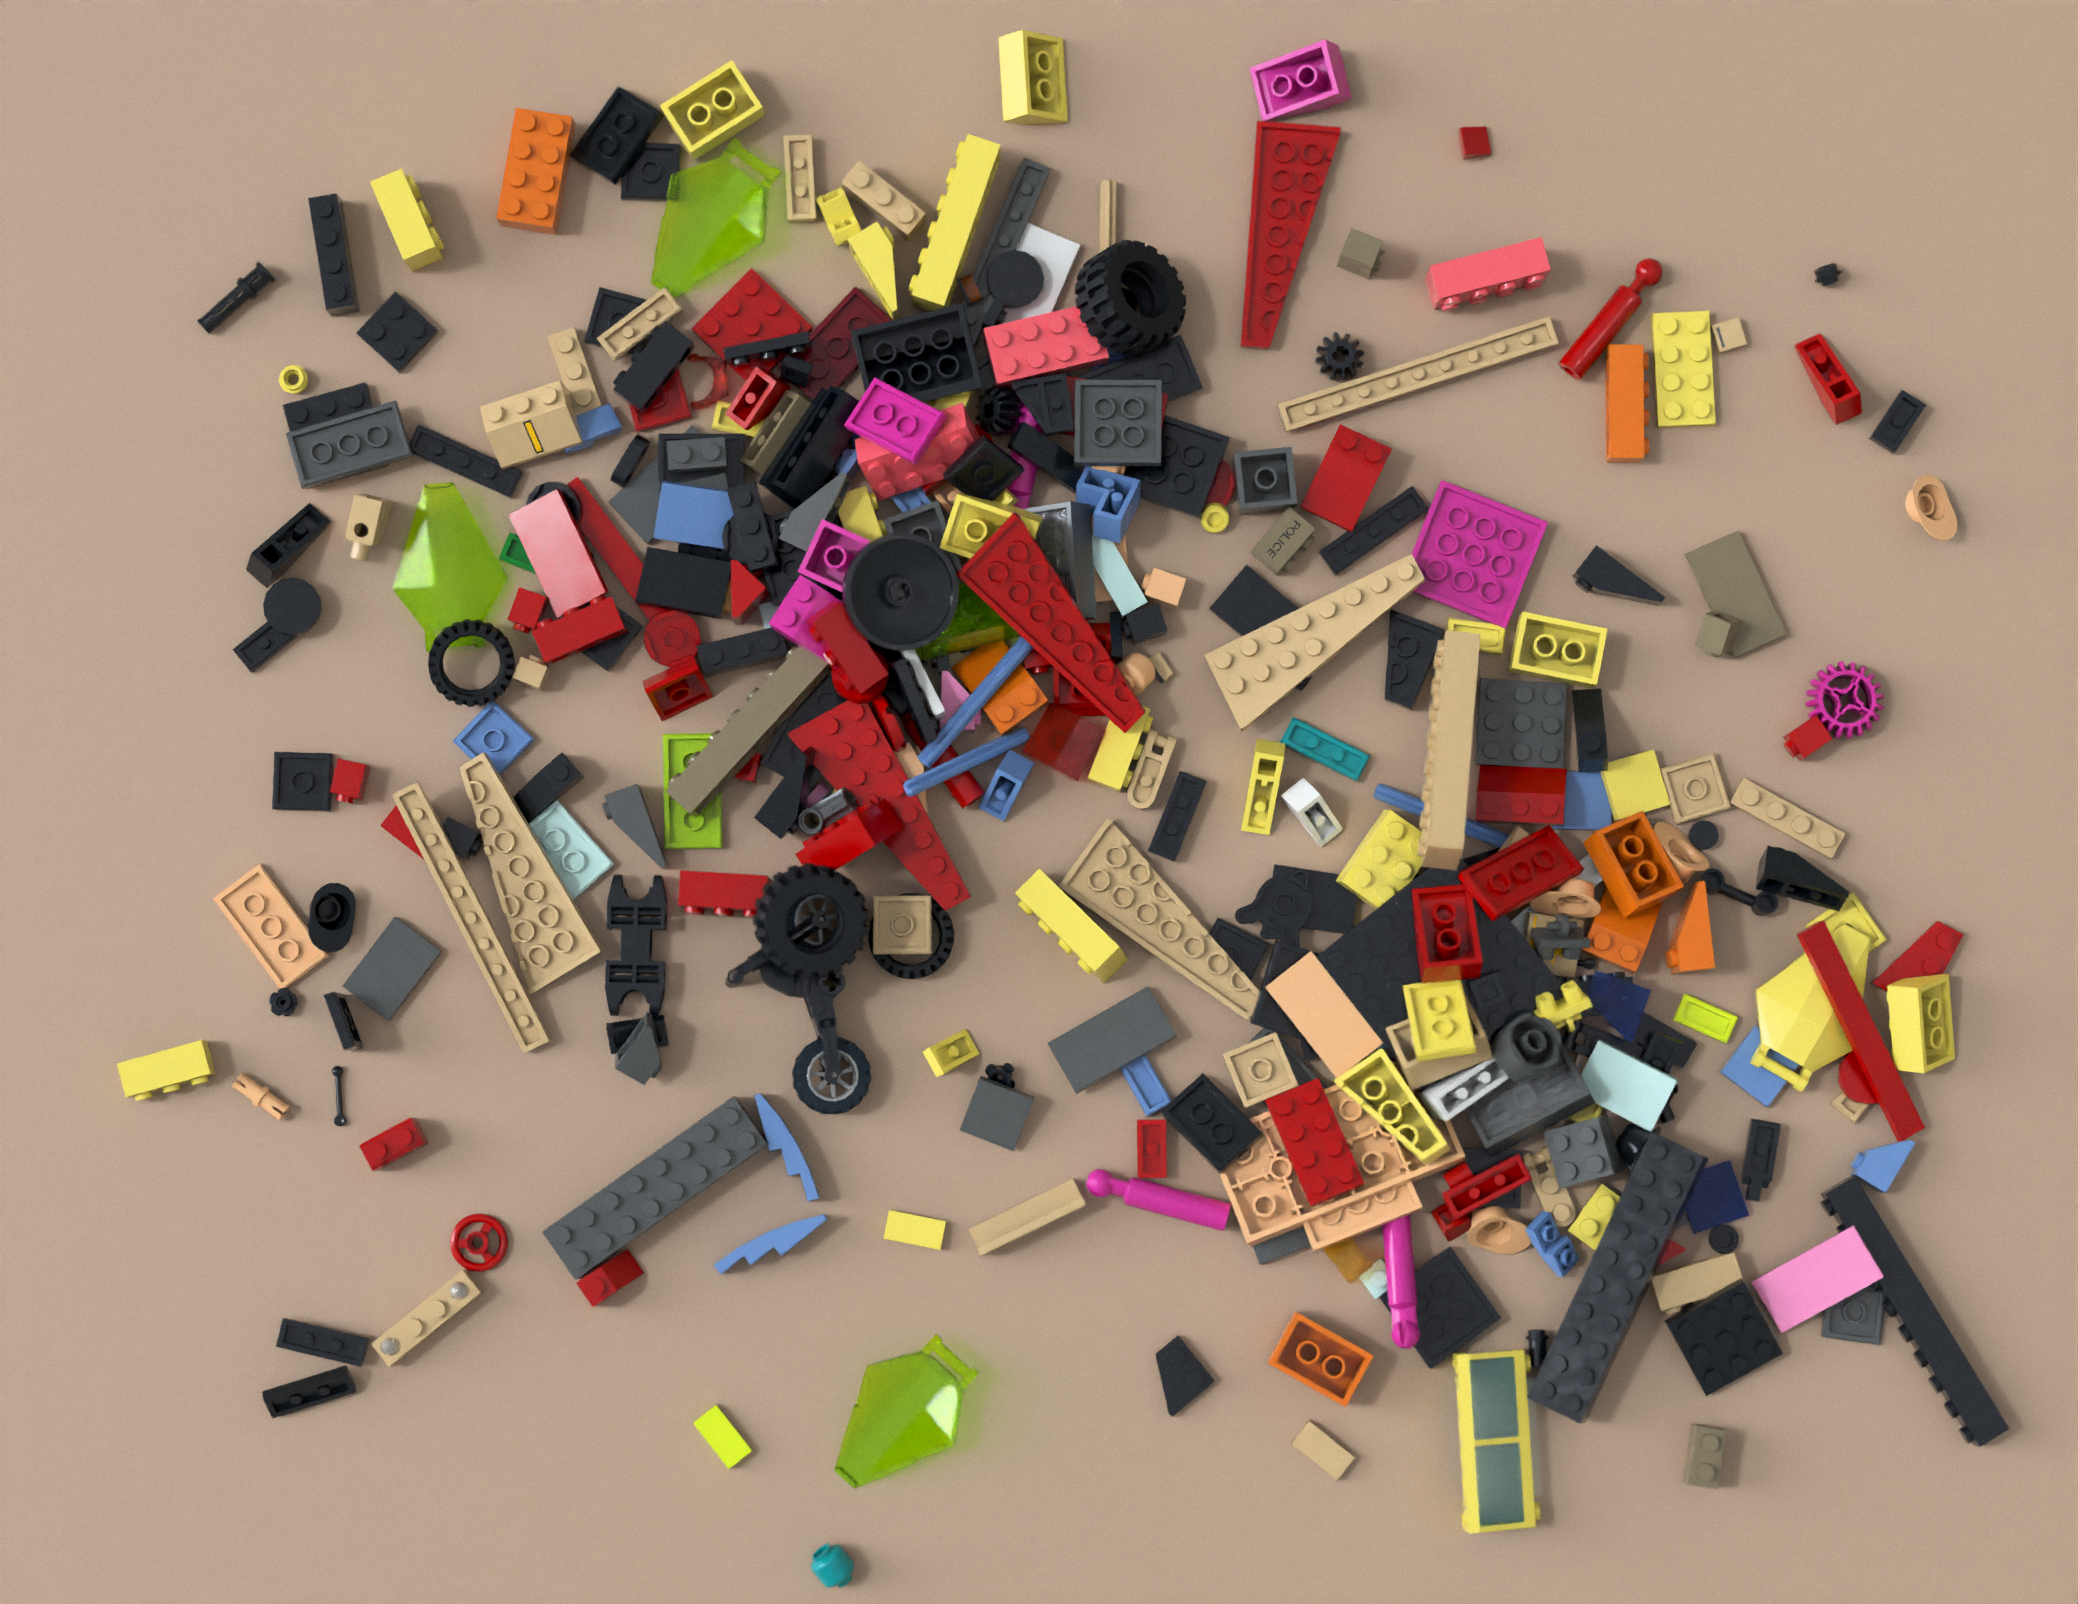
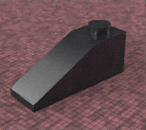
M307 504L251 553L246 570L268 588L288 571L329 526L331 521L313 505Z
M1597 545L1572 576L1576 579L1575 584L1587 593L1591 590L1599 595L1656 606L1660 605L1665 599L1663 595Z
M1601 688L1572 690L1578 772L1608 771L1607 740Z
M811 746L801 753L754 817L780 839L788 833L794 835L800 828L799 816L807 806L815 749Z
M562 752L541 769L513 798L529 824L556 799L558 800L582 780L584 776Z
M1767 846L1759 861L1756 881L1757 890L1835 911H1840L1848 897V890L1794 852L1786 851L1779 847Z

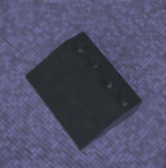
M963 303L851 331L865 391L874 377L923 403L983 388L972 334Z

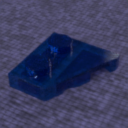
M1595 970L1586 996L1590 999L1592 1006L1603 1015L1610 1025L1627 1042L1632 1043L1651 990Z

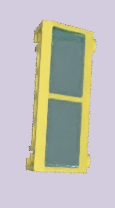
M1521 1348L1452 1353V1367H1455V1374H1458L1454 1378L1457 1389L1463 1485L1462 1506L1466 1508L1464 1514H1462V1528L1467 1533H1483L1536 1527L1535 1520H1540L1539 1502H1534L1526 1372H1531L1530 1355H1525V1350Z

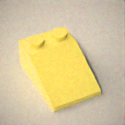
M875 222L848 238L849 248L891 319L897 320L899 319L893 254L895 240L886 226L881 228L879 223Z
M957 493L940 549L970 559L1014 512L1021 517L1036 540L1044 516L1018 507Z

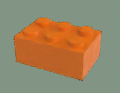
M1643 811L1595 831L1583 842L1624 919L1670 899L1684 887Z
M1295 1311L1267 1363L1346 1407L1374 1355Z

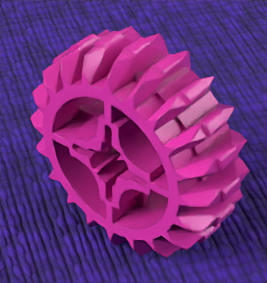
M1843 661L1837 663V671L1832 664L1827 665V674L1822 670L1817 672L1820 681L1817 679L1810 681V685L1816 690L1810 689L1806 691L1807 696L1814 698V700L1805 703L1806 707H1814L1815 709L1808 714L1809 718L1817 715L1822 724L1826 725L1825 728L1828 733L1835 729L1834 738L1836 739L1841 737L1843 731L1846 739L1852 738L1853 731L1858 737L1864 734L1862 727L1869 731L1873 728L1870 720L1874 722L1880 720L1879 715L1874 711H1882L1884 709L1882 704L1876 703V701L1884 699V694L1875 693V690L1882 686L1881 683L1872 685L1870 681L1874 679L1875 674L1871 673L1865 677V666H1861L1856 672L1855 662H1850L1847 670ZM1835 678L1851 679L1845 689L1832 688L1827 685ZM1860 686L1866 695V707L1857 697V691ZM1849 692L1848 696L1850 699L1847 701H1851V704L1841 708L1840 701L1842 700H1839V697ZM1823 693L1826 694V698L1833 704L1831 716L1824 707ZM1846 711L1862 715L1854 723L1838 721Z

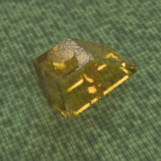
M1351 1238L1322 1249L1349 1284L1373 1266Z

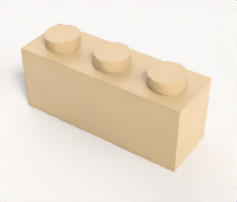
M860 160L841 181L842 188L848 195L907 242H910L927 221L924 211Z
M1729 1252L1657 1273L1650 1283V1289L1657 1310H1665L1666 1315L1682 1311V1305L1690 1302L1695 1304L1740 1278L1743 1280L1735 1252Z

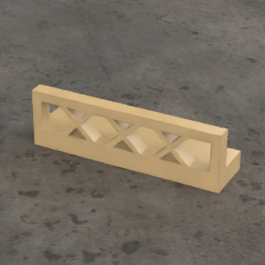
M1071 1179L969 1228V1231L981 1256L1086 1204L1074 1179Z

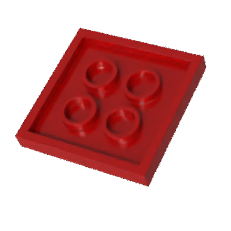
M751 268L691 329L727 364L723 348L807 331L810 333L813 327ZM789 353L779 354L778 358L772 361H761V358L750 360V364L746 366L733 367V364H728V366L746 382L756 366L772 371L784 359L785 355Z

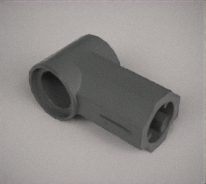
M846 787L841 788L802 811L799 816L800 828L808 834L818 833L857 809V799L852 791H849ZM813 813L819 817V824L814 821Z

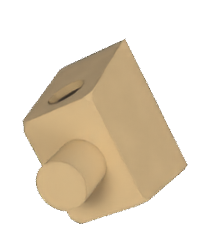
M354 494L345 539L354 541L350 554L351 558L367 561L370 546H380L393 501L368 494ZM364 525H366L368 528L367 535H365L363 532Z

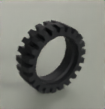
M465 619L462 622L457 621L452 623L451 626L444 628L435 638L428 658L429 673L433 685L436 686V690L440 694L442 693L447 700H452L460 706L462 704L467 705V707H474V705L483 706L489 701L493 702L499 695L501 696L511 682L515 667L514 653L508 638L503 635L499 628L493 627V624L489 622L484 623L478 619H475V621H470V619ZM477 636L484 638L495 647L499 654L500 668L498 675L491 684L482 689L467 690L459 688L449 680L444 672L443 657L445 651L452 642L461 637Z
M904 893V894H900V895H897V896H925V895L918 894V893ZM931 898V915L937 922L940 931L939 944L931 957L918 964H903L893 959L890 954H873L872 917L868 933L869 946L873 957L885 971L904 979H918L934 973L947 961L953 948L954 929L948 913L937 901Z

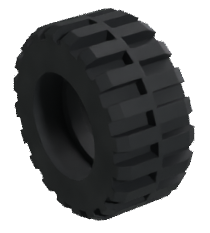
M1130 240L1120 241L1089 259L1078 273V282L1075 284V294L1078 295V298L1075 299L1076 308L1080 309L1081 312L1079 317L1082 323H1086L1089 328L1087 330L1092 337L1095 336L1101 346L1105 348L1110 347V351L1119 355L1122 353L1125 356H1135L1147 353L1172 338L1179 331L1184 320L1186 310L1183 307L1186 306V295L1182 293L1184 289L1182 280H1178L1176 275L1178 272L1174 266L1171 267L1169 265V259L1164 254L1159 255L1156 248L1150 245L1145 247V243L1135 240L1133 242ZM1121 282L1135 295L1139 304L1140 314L1134 311L1127 303L1121 289Z
M804 863V866L798 867L794 865L788 867V871L783 874L778 872L773 876L774 881L770 885L766 883L762 888L764 894L761 899L757 898L755 903L757 914L753 915V924L756 925L757 931L754 933L757 941L762 946L761 949L766 956L783 970L792 975H799L802 978L810 979L811 976L824 978L827 977V973L833 972L837 974L842 971V966L845 963L851 964L856 959L854 957L856 951H862L865 945L862 942L863 937L869 933V926L866 925V919L870 918L869 910L864 905L866 900L863 894L857 890V886L850 879L824 865L818 866L813 863ZM820 894L827 897L836 908V927L832 935L821 945L812 948L801 947L795 944L786 932V915L792 904L802 896Z

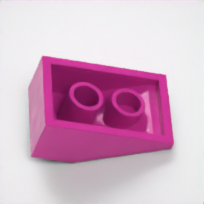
M1326 39L1249 68L1262 121L1269 122L1322 110L1352 99L1339 45Z
M799 575L771 618L769 625L775 632L828 663L823 656V653L826 651L821 643H815L807 631L810 626L806 620L831 602L842 601Z

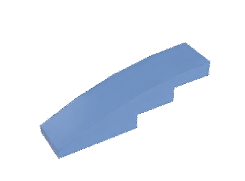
M762 1094L754 1095L769 1151L781 1149L788 1176L800 1174L807 1201L819 1199L820 1195L811 1169L798 1142L782 1117Z
M823 1214L795 1221L766 1232L735 1249L714 1264V1267L720 1274H723L743 1257L746 1258L750 1265H753L773 1248L782 1256L828 1218Z

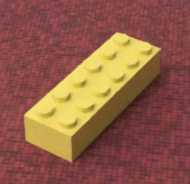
M971 134L967 135L965 142H959L955 155L957 157L956 168H950L946 184H948L947 195L941 194L937 205V217L939 218L937 222H931L927 237H929L928 249L922 248L918 264H920L919 275L914 274L909 285V297H912L914 307L933 311L950 306L958 283L957 278L960 277L1001 160L1000 144Z

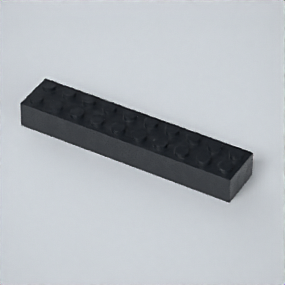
M1650 1133L1527 1398L1579 1424L1586 1423L1706 1166L1708 1157L1657 1133Z

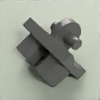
M1566 913L1557 914L1555 922H1548L1547 927L1531 928L1530 936L1535 941V952L1542 960L1553 959L1555 948H1562L1561 954L1564 958L1579 960L1582 948H1589L1590 939L1584 936L1582 928L1577 927L1576 921H1569Z

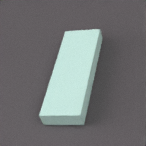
M1092 535L1094 568L1122 617L1147 604L1148 601L1114 542Z

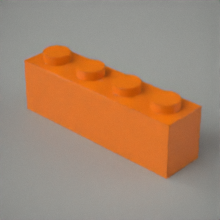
M1609 344L1605 349L1606 463H1641L1644 455L1649 454V438H1644V427H1648L1649 410L1644 409V398H1648L1649 384L1648 381H1644V370H1648L1649 360L1648 353L1643 351V344Z

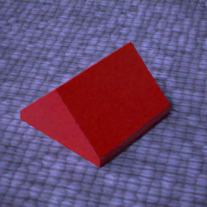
M731 560L732 618L736 625H742L770 595L767 588L737 560Z
M695 657L642 681L645 692L661 721L714 697Z

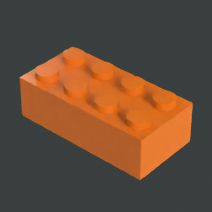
M516 107L496 216L500 226L557 235L576 127L572 116Z

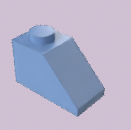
M1009 749L997 768L979 808L1004 821L1024 786L1034 762Z
M1904 1140L1865 1149L1863 1153L1858 1152L1851 1163V1167L1854 1169L1850 1175L1856 1176L1858 1180L1876 1191L1886 1193L1915 1142Z

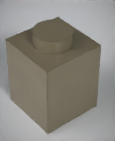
M1717 610L1705 613L1695 646L1704 649V654L1715 658L1731 653L1742 620Z

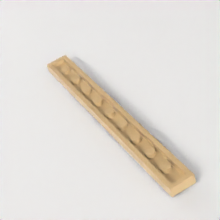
M1550 316L1280 403L1277 407L1285 431L1288 433L1556 346L1559 342Z
M417 781L392 794L408 829L523 1053L550 1041L551 1038L420 782Z

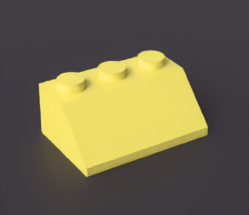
M1020 30L999 37L1003 121L1020 125L1068 122L1063 38L1026 30Z
M1949 974L1904 978L1888 985L1886 997L1889 1003L1891 1057L1898 1071L1926 1073L1955 1059Z

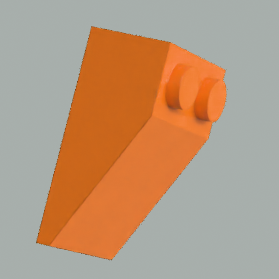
M997 634L951 668L971 694L1009 651V648ZM1020 663L981 710L1000 736H1003L1047 706L1048 699Z
M1699 881L1690 885L1668 945L1669 951H1665L1666 967L1671 968L1672 974L1707 971L1715 968L1705 881Z
M1605 885L1598 902L1601 906V911L1599 915L1592 917L1585 933V937L1590 939L1589 948H1582L1581 953L1633 974L1636 973L1644 955L1662 902L1624 919Z

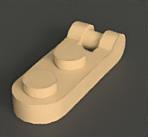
M1151 728L1127 790L1129 804L1139 810L1147 809L1155 801L1177 738L1170 735L1168 738L1158 734V731ZM1153 745L1164 748L1162 756L1151 752Z
M1548 1146L1540 1148V1152L1530 1155V1153L1523 1155L1522 1160L1532 1177L1530 1181L1543 1211L1551 1213L1557 1227L1568 1226L1575 1218V1208L1566 1187L1559 1188ZM1545 1162L1548 1170L1538 1174L1535 1166Z

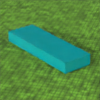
M1292 717L1280 743H1285L1286 747L1355 782L1358 781L1370 755Z

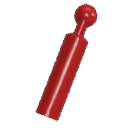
M1648 258L1643 259L1637 264L1635 268L1636 278L1630 286H1619L1558 362L1561 369L1569 376L1579 381L1583 378L1642 304L1640 293L1646 286H1654L1661 280L1662 266L1657 260Z
M907 712L903 717L898 714L905 724L904 729L922 751L928 743L921 741L910 713ZM951 744L932 765V768L959 756ZM970 770L943 782L962 810L976 802L986 793Z

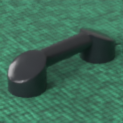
M1716 868L1707 869L1700 878V881H1705L1707 894L1714 895L1720 893L1748 905L1758 916H1768L1778 907V899L1775 894L1763 891L1754 896L1725 883L1723 873Z

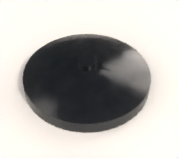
M893 533L870 541L855 554L844 576L842 594L846 614L860 635L879 647L902 651L925 646L945 631L957 608L959 587L957 575L951 561L936 544L918 535Z

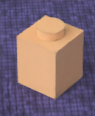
M1154 568L1152 574L1146 573L1141 590L1146 591L1144 596L1147 600L1177 609L1186 578Z

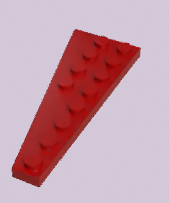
M1257 121L1241 348L1268 350L1270 348L1339 140L1341 127Z
M1014 512L964 564L956 575L1117 727L1126 733L1146 710L1025 523Z
M847 700L787 733L789 738L802 752L810 746L815 749L813 765L837 791L843 787L852 791L857 799L858 808L870 800L874 804L883 799L886 800L903 829L883 840L884 844L945 911L972 897L918 795L909 797L906 794L903 784L909 778L869 703H854Z

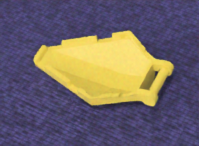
M1843 924L1831 933V936L1863 999L1870 938ZM1805 952L1788 964L1789 966L1776 976H1772L1755 989L1760 1044L1750 1061V1064L1759 1068L1761 1066L1793 1084V1088L1799 1092L1805 1089L1814 1071L1853 1051ZM1772 1049L1802 1066L1803 1068L1800 1073L1797 1074L1767 1057L1768 1050Z

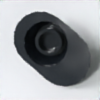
M328 883L315 893L310 903L308 935L312 943L324 952H337L343 949L350 940L356 900L353 892L347 886L340 883Z
M1633 1123L1627 1125L1616 1141L1621 1163L1630 1171L1628 1180L1651 1133ZM1658 1126L1651 1132L1660 1135L1661 1128Z

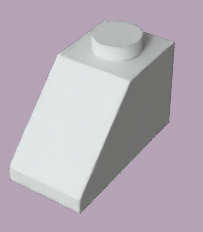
M1304 778L1281 795L1291 812L1320 847L1343 830L1322 796Z

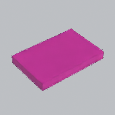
M874 377L844 426L849 431L917 465L947 417L943 412Z

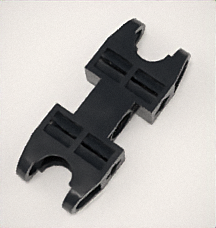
M615 874L613 876L607 900V929L621 930L620 961L606 960L605 991L610 1016H619L620 1004H623L626 995L633 991L643 993L646 1002L650 1004L649 1009L652 1016L660 1014L665 994L666 962L652 961V931H667L668 903L662 875H654L653 887H650L648 894L639 900L631 899L628 896L626 888L623 887L622 874ZM614 915L634 916V917H614ZM641 916H661V918H642ZM612 973H632V975H612ZM639 974H659V976H640Z

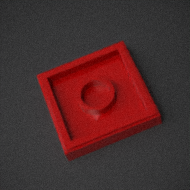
M679 368L644 414H641L629 405L637 433L692 418Z

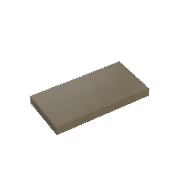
M1739 530L1685 554L1711 612L1717 610L1742 620L1731 651L1733 659L1787 635Z

